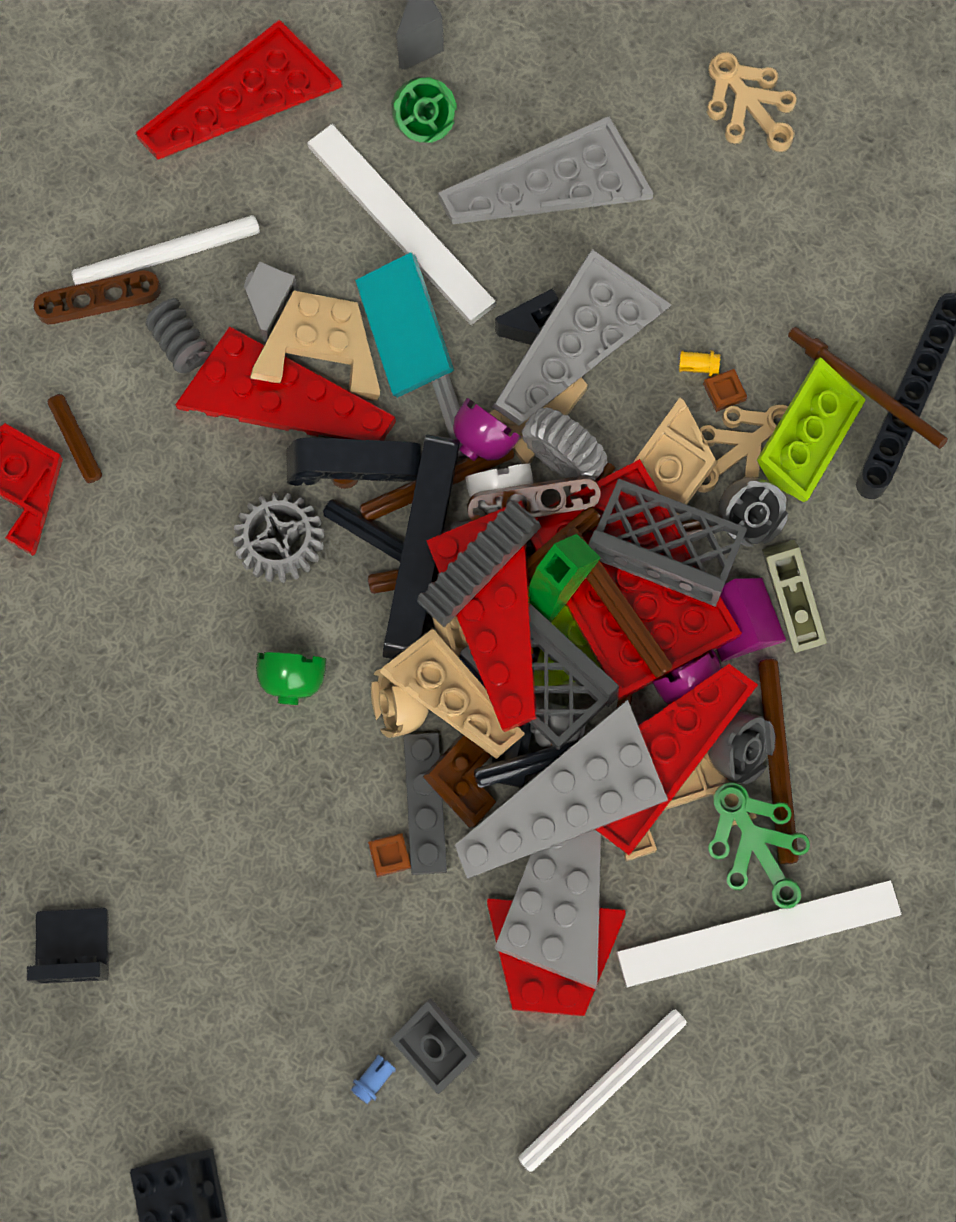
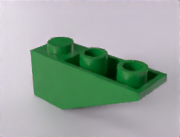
M578 534L554 543L537 566L530 582V604L551 623L601 557Z

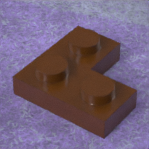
M461 734L425 773L423 778L470 828L476 826L496 803L484 788L477 786L474 778L475 769L483 766L492 755Z

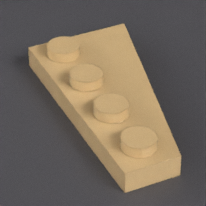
M434 629L427 632L380 670L382 675L496 759L525 735L519 727L506 732L502 731L486 689Z

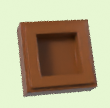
M735 369L705 379L703 382L716 412L747 400V395Z
M402 833L368 842L377 877L411 869Z

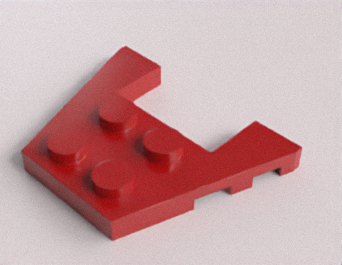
M4 423L0 426V497L24 510L5 538L11 544L34 556L38 548L63 458L52 449Z
M487 898V907L496 943L513 900ZM599 908L597 984L626 916V910ZM498 951L513 1011L585 1016L595 992L594 988Z

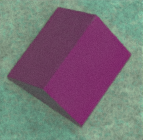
M762 578L733 579L724 585L720 597L742 634L737 639L717 649L721 662L786 641Z

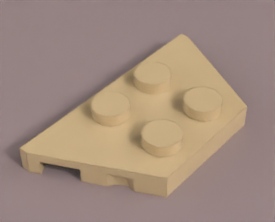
M681 398L678 399L634 460V462L639 459L641 460L661 495L686 505L718 463L687 404Z

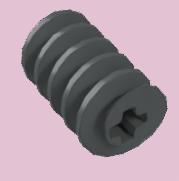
M171 298L153 308L146 319V326L149 331L153 332L152 335L159 342L162 351L166 352L167 359L173 363L175 371L188 373L204 364L210 352L203 351L207 346V342L205 339H198L200 332L198 329H192L194 324L191 319H185L187 313L185 309L179 308V300Z

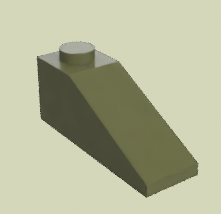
M791 540L762 549L769 577L794 653L827 644L800 547L796 541Z

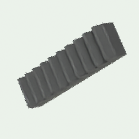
M515 500L509 501L506 509L497 514L495 521H490L487 524V529L479 532L477 539L468 544L467 550L460 552L457 560L450 562L448 569L438 575V580L431 582L426 592L420 593L417 602L437 622L445 627L541 528L540 523Z

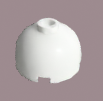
M530 463L508 466V468L499 470H488L465 477L470 497L481 491L533 483ZM520 494L511 495L507 500V503L509 501L515 500L518 502L522 500L524 505L526 504V498ZM501 496L495 497L497 505L488 506L485 500L478 501L479 505L477 508L487 513L488 509L492 508L502 509Z

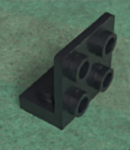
M106 908L38 911L36 913L35 966H27V981L35 984L109 980L108 910Z
M213 1148L184 1154L130 1170L139 1222H228Z

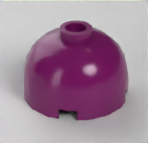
M466 398L454 417L453 423L454 435L462 444L458 450L473 461L478 456L488 461L498 460L506 456L514 448L521 436L514 432L510 437L511 428L477 404L471 409L475 402Z
M711 649L703 657L689 661L685 665L673 670L671 674L653 681L652 684L663 701L669 705L722 669L714 650Z

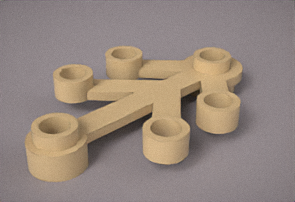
M720 53L714 57L709 65V74L716 83L713 99L709 102L707 108L708 116L713 120H720L725 116L727 104L724 98L728 85L736 94L731 123L728 124L727 132H725L727 141L736 144L743 140L745 134L743 123L747 108L768 135L767 144L772 150L783 152L789 149L794 137L793 129L786 123H775L760 104L761 102L776 105L781 112L785 113L794 109L797 99L793 92L765 90L772 89L776 85L778 79L777 71L770 67L759 69L740 65L737 58L731 53ZM727 68L729 72H723L719 69ZM763 76H771L773 80L766 81L763 79ZM742 79L758 81L760 87L764 89L746 86ZM789 99L791 104H784L781 100ZM718 106L722 111L715 112L712 110V107ZM734 129L738 130L740 132V135L734 136L730 133V131ZM779 137L782 138L784 142H777L774 139Z
M775 405L766 412L741 410L737 406H730L725 409L722 420L727 427L736 428L741 423L761 426L753 433L720 430L711 425L701 427V433L710 432L714 437L712 440H706L709 447L715 443L736 446L717 460L718 463L707 476L710 482L706 485L702 484L697 491L706 493L713 490L717 484L718 477L745 456L746 468L744 477H759L760 465L757 462V458L761 453V444L771 437L777 427L774 419L782 418L788 406ZM735 413L739 419L737 421H730L727 414Z

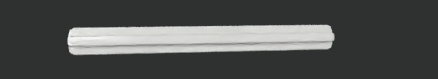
M255 216L238 219L74 269L72 271V278L75 285L135 272L259 233L258 222Z
M672 1010L519 1155L518 1159L521 1164L530 1172L538 1167L686 1025L685 1018L677 1010Z

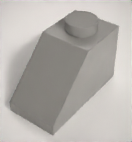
M259 262L255 271H250L247 275L244 289L246 290L264 342H267L293 291H298L294 275Z

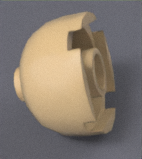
M381 669L375 671L374 675L379 676L378 681L371 683V700L376 720L381 714L383 715L386 728L380 729L383 735L391 738L416 731L423 725L429 709L380 673Z

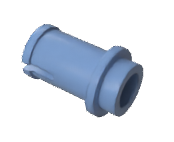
M377 1055L359 1080L354 1079L353 1083L355 1085L351 1091L366 1104L371 1099L375 1101L377 1099L375 1094L396 1069L388 1061L385 1062L383 1057Z

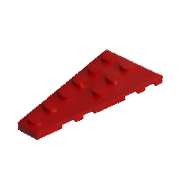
M518 501L517 503L524 508L523 501ZM506 507L426 540L439 574L445 572L448 569V564L455 562L458 554L465 552L468 544L477 539L478 533L485 531L487 524L490 521H495L497 514L500 511H504ZM525 543L456 615L503 732L537 719Z

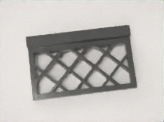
M618 479L598 527L594 530L589 546L601 557L599 561L716 607L747 528ZM621 492L635 496L639 505L623 511L618 501ZM657 506L666 508L671 518L655 523L649 509ZM615 507L617 513L611 515ZM643 512L649 526L633 531L627 517ZM690 518L700 522L703 530L687 535L681 522ZM621 520L627 534L615 537L605 533L604 530L607 524ZM675 524L681 538L665 544L659 529ZM726 531L736 535V539L733 544L720 548L713 534ZM653 532L659 546L649 550L641 547L637 537ZM707 537L714 551L698 556L691 542ZM685 545L692 559L684 562L674 560L669 550ZM729 553V556L726 561L724 554ZM717 557L723 568L720 577L707 573L702 562Z
M530 604L532 647H539L544 652V663H533V670H544V686H535V693H544V709H536L537 716L544 717V723L538 717L530 721V723L559 750L605 706L609 707L618 699L619 685ZM467 646L460 652V657L479 674L469 646ZM548 657L555 663H548ZM548 670H563L569 675V686H548ZM573 680H574L579 686H573ZM548 693H569V709H548ZM573 693H588L596 703L589 709H573ZM548 717H569V728L558 737L548 727ZM573 717H580L573 723Z

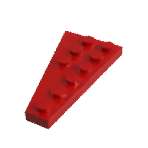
M279 19L140 128L135 134L146 149L159 160L342 88V83Z
M230 326L175 404L178 410L188 412L189 410L204 412L207 416L217 418L225 416L238 419L239 422L285 431L292 429L306 432V435L316 437L324 435L339 439L384 441L396 423L395 416L287 357H284L283 375L280 383L252 379V369L265 345Z
M728 664L678 700L663 708L662 711L640 724L638 727L668 801L595 830L630 856L758 684L731 664Z

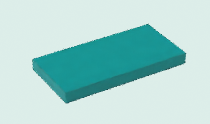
M410 252L355 280L393 396L398 398L454 371L415 254Z

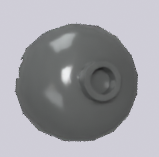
M744 477L733 482L724 491L719 501L718 517L747 528L741 543L742 545L751 547L753 546L752 544L761 542L766 544L781 533L787 522L788 513L785 511L786 496L776 485L759 477ZM727 532V534L735 541L736 535Z
M739 711L708 751L711 764L721 775L741 784L755 781L767 768V766L762 764L766 754L772 756L774 752L775 732L773 725L761 716Z

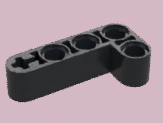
M299 438L294 440L286 449L287 484L301 486L304 482L305 486L314 485L320 479L417 480L422 456L421 444L401 441Z

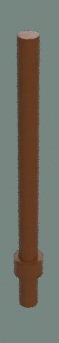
M793 327L790 330L788 337L804 348L805 354L816 361V359L822 358L841 377L937 448L941 449L948 440L946 436L830 352L828 345L820 339H812L798 327Z

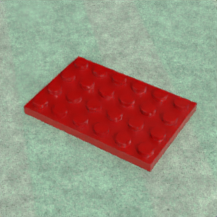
M639 459L597 481L601 491L600 499L592 508L602 518L618 479L657 494L660 493ZM587 486L569 495L566 498V504L572 503L570 496L580 495L584 501L588 500V494L593 493L594 489H589ZM621 492L618 501L623 511L639 505L635 496ZM657 506L649 509L655 523L671 518L666 508ZM615 507L611 515L617 513ZM584 510L534 517L541 525V528L529 539L535 552ZM643 512L627 517L633 531L649 526ZM621 520L607 524L604 530L605 533L615 537L627 534ZM675 524L659 529L665 544L681 538ZM598 525L583 537L588 545ZM653 532L637 537L640 546L649 550L659 546ZM685 545L669 550L672 558L676 561L684 562L692 559ZM600 561L672 664V668L660 677H655L586 578L565 604L600 668L619 685V701L652 684L658 678L671 674L673 670L685 665L689 661L703 657L711 649L716 650L737 639L742 634L721 597H719L715 607Z

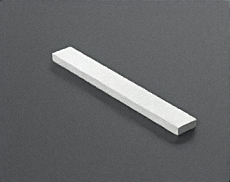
M333 124L308 141V148L405 254L412 252L416 255L423 274L470 325L496 306V301Z
M890 880L798 904L790 909H779L618 951L617 957L625 986L628 988L891 919L902 914Z

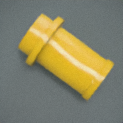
M711 350L710 354L681 351L679 372L708 373V377H712V374H719L720 354H714V350Z

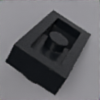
M550 289L496 317V334L499 337L531 345L540 331L536 323L544 324L559 301L554 290Z

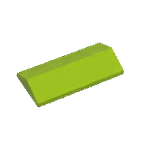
M822 358L816 359L757 458V462L769 482L802 502H806L810 498L866 401L859 392Z

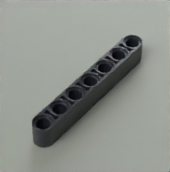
M946 293L939 298L894 395L895 400L919 417L956 335V293ZM942 310H949L954 316H947ZM930 337H937L941 340L942 344L934 343ZM917 364L926 365L930 371L921 370ZM905 392H913L918 399H910ZM889 411L885 415L857 478V491L867 499H877L883 495L892 481L914 431L906 424V428L897 427L892 420L898 418ZM886 447L890 449L894 456H885L880 451V448ZM867 476H876L881 481V485L870 483Z
M426 434L384 641V658L394 659L424 634L428 612L417 600L420 593L426 592L429 584L434 582L437 567L426 540L441 535L444 531L459 454L460 442L458 439Z

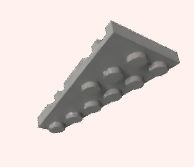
M608 116L438 192V199L451 223L460 224L653 199V191L611 118Z
M592 249L492 408L520 426L533 413L547 405L672 305Z
M628 700L455 844L467 879L668 801Z
M594 829L530 855L495 946L497 951L594 989L597 988L601 853V834Z

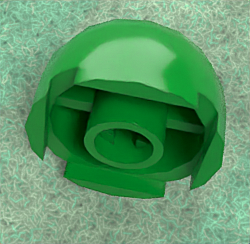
M415 77L403 83L395 92L391 103L392 118L397 129L405 137L417 142L433 143L443 138L453 127L456 101L452 91L443 82L431 77Z
M257 653L256 674L260 687L267 694L278 697V704L298 705L299 699L311 697L318 692L323 684L326 658L313 656L312 659H306L301 654Z

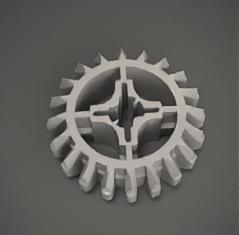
M547 407L540 408L525 423L526 426L521 432L528 449L534 452V456L538 457L542 464L547 465L551 471L556 472L560 477L589 476L596 480L604 471V467L608 462L602 445L597 443L596 437L592 436L588 429H584L568 415H563L559 410Z
M273 492L271 496L272 501L267 502L265 497L260 495V505L258 507L253 503H249L247 507L250 514H239V519L243 524H236L234 526V531L238 536L233 538V544L239 547L236 555L238 559H244L243 567L246 570L253 568V575L258 578L265 572L266 580L272 582L275 574H278L280 582L284 583L286 582V573L291 572L292 577L298 579L297 569L300 567L303 571L309 572L311 568L307 560L318 562L319 556L315 551L324 549V544L319 539L325 537L324 529L319 528L322 524L320 516H313L315 513L313 506L310 505L304 508L305 502L301 497L292 503V496L289 493L284 496L283 500H279L278 494ZM276 516H290L298 520V522L295 523L294 520L290 522H281L276 518ZM266 520L267 527L265 531L257 535V539L252 541L255 530ZM273 526H275L278 533H280L281 536L284 537V549L282 548L280 542H277V539L274 538L275 532L273 530ZM306 533L302 547L292 555V544L300 539V535ZM275 552L282 557V560L267 559L258 553Z

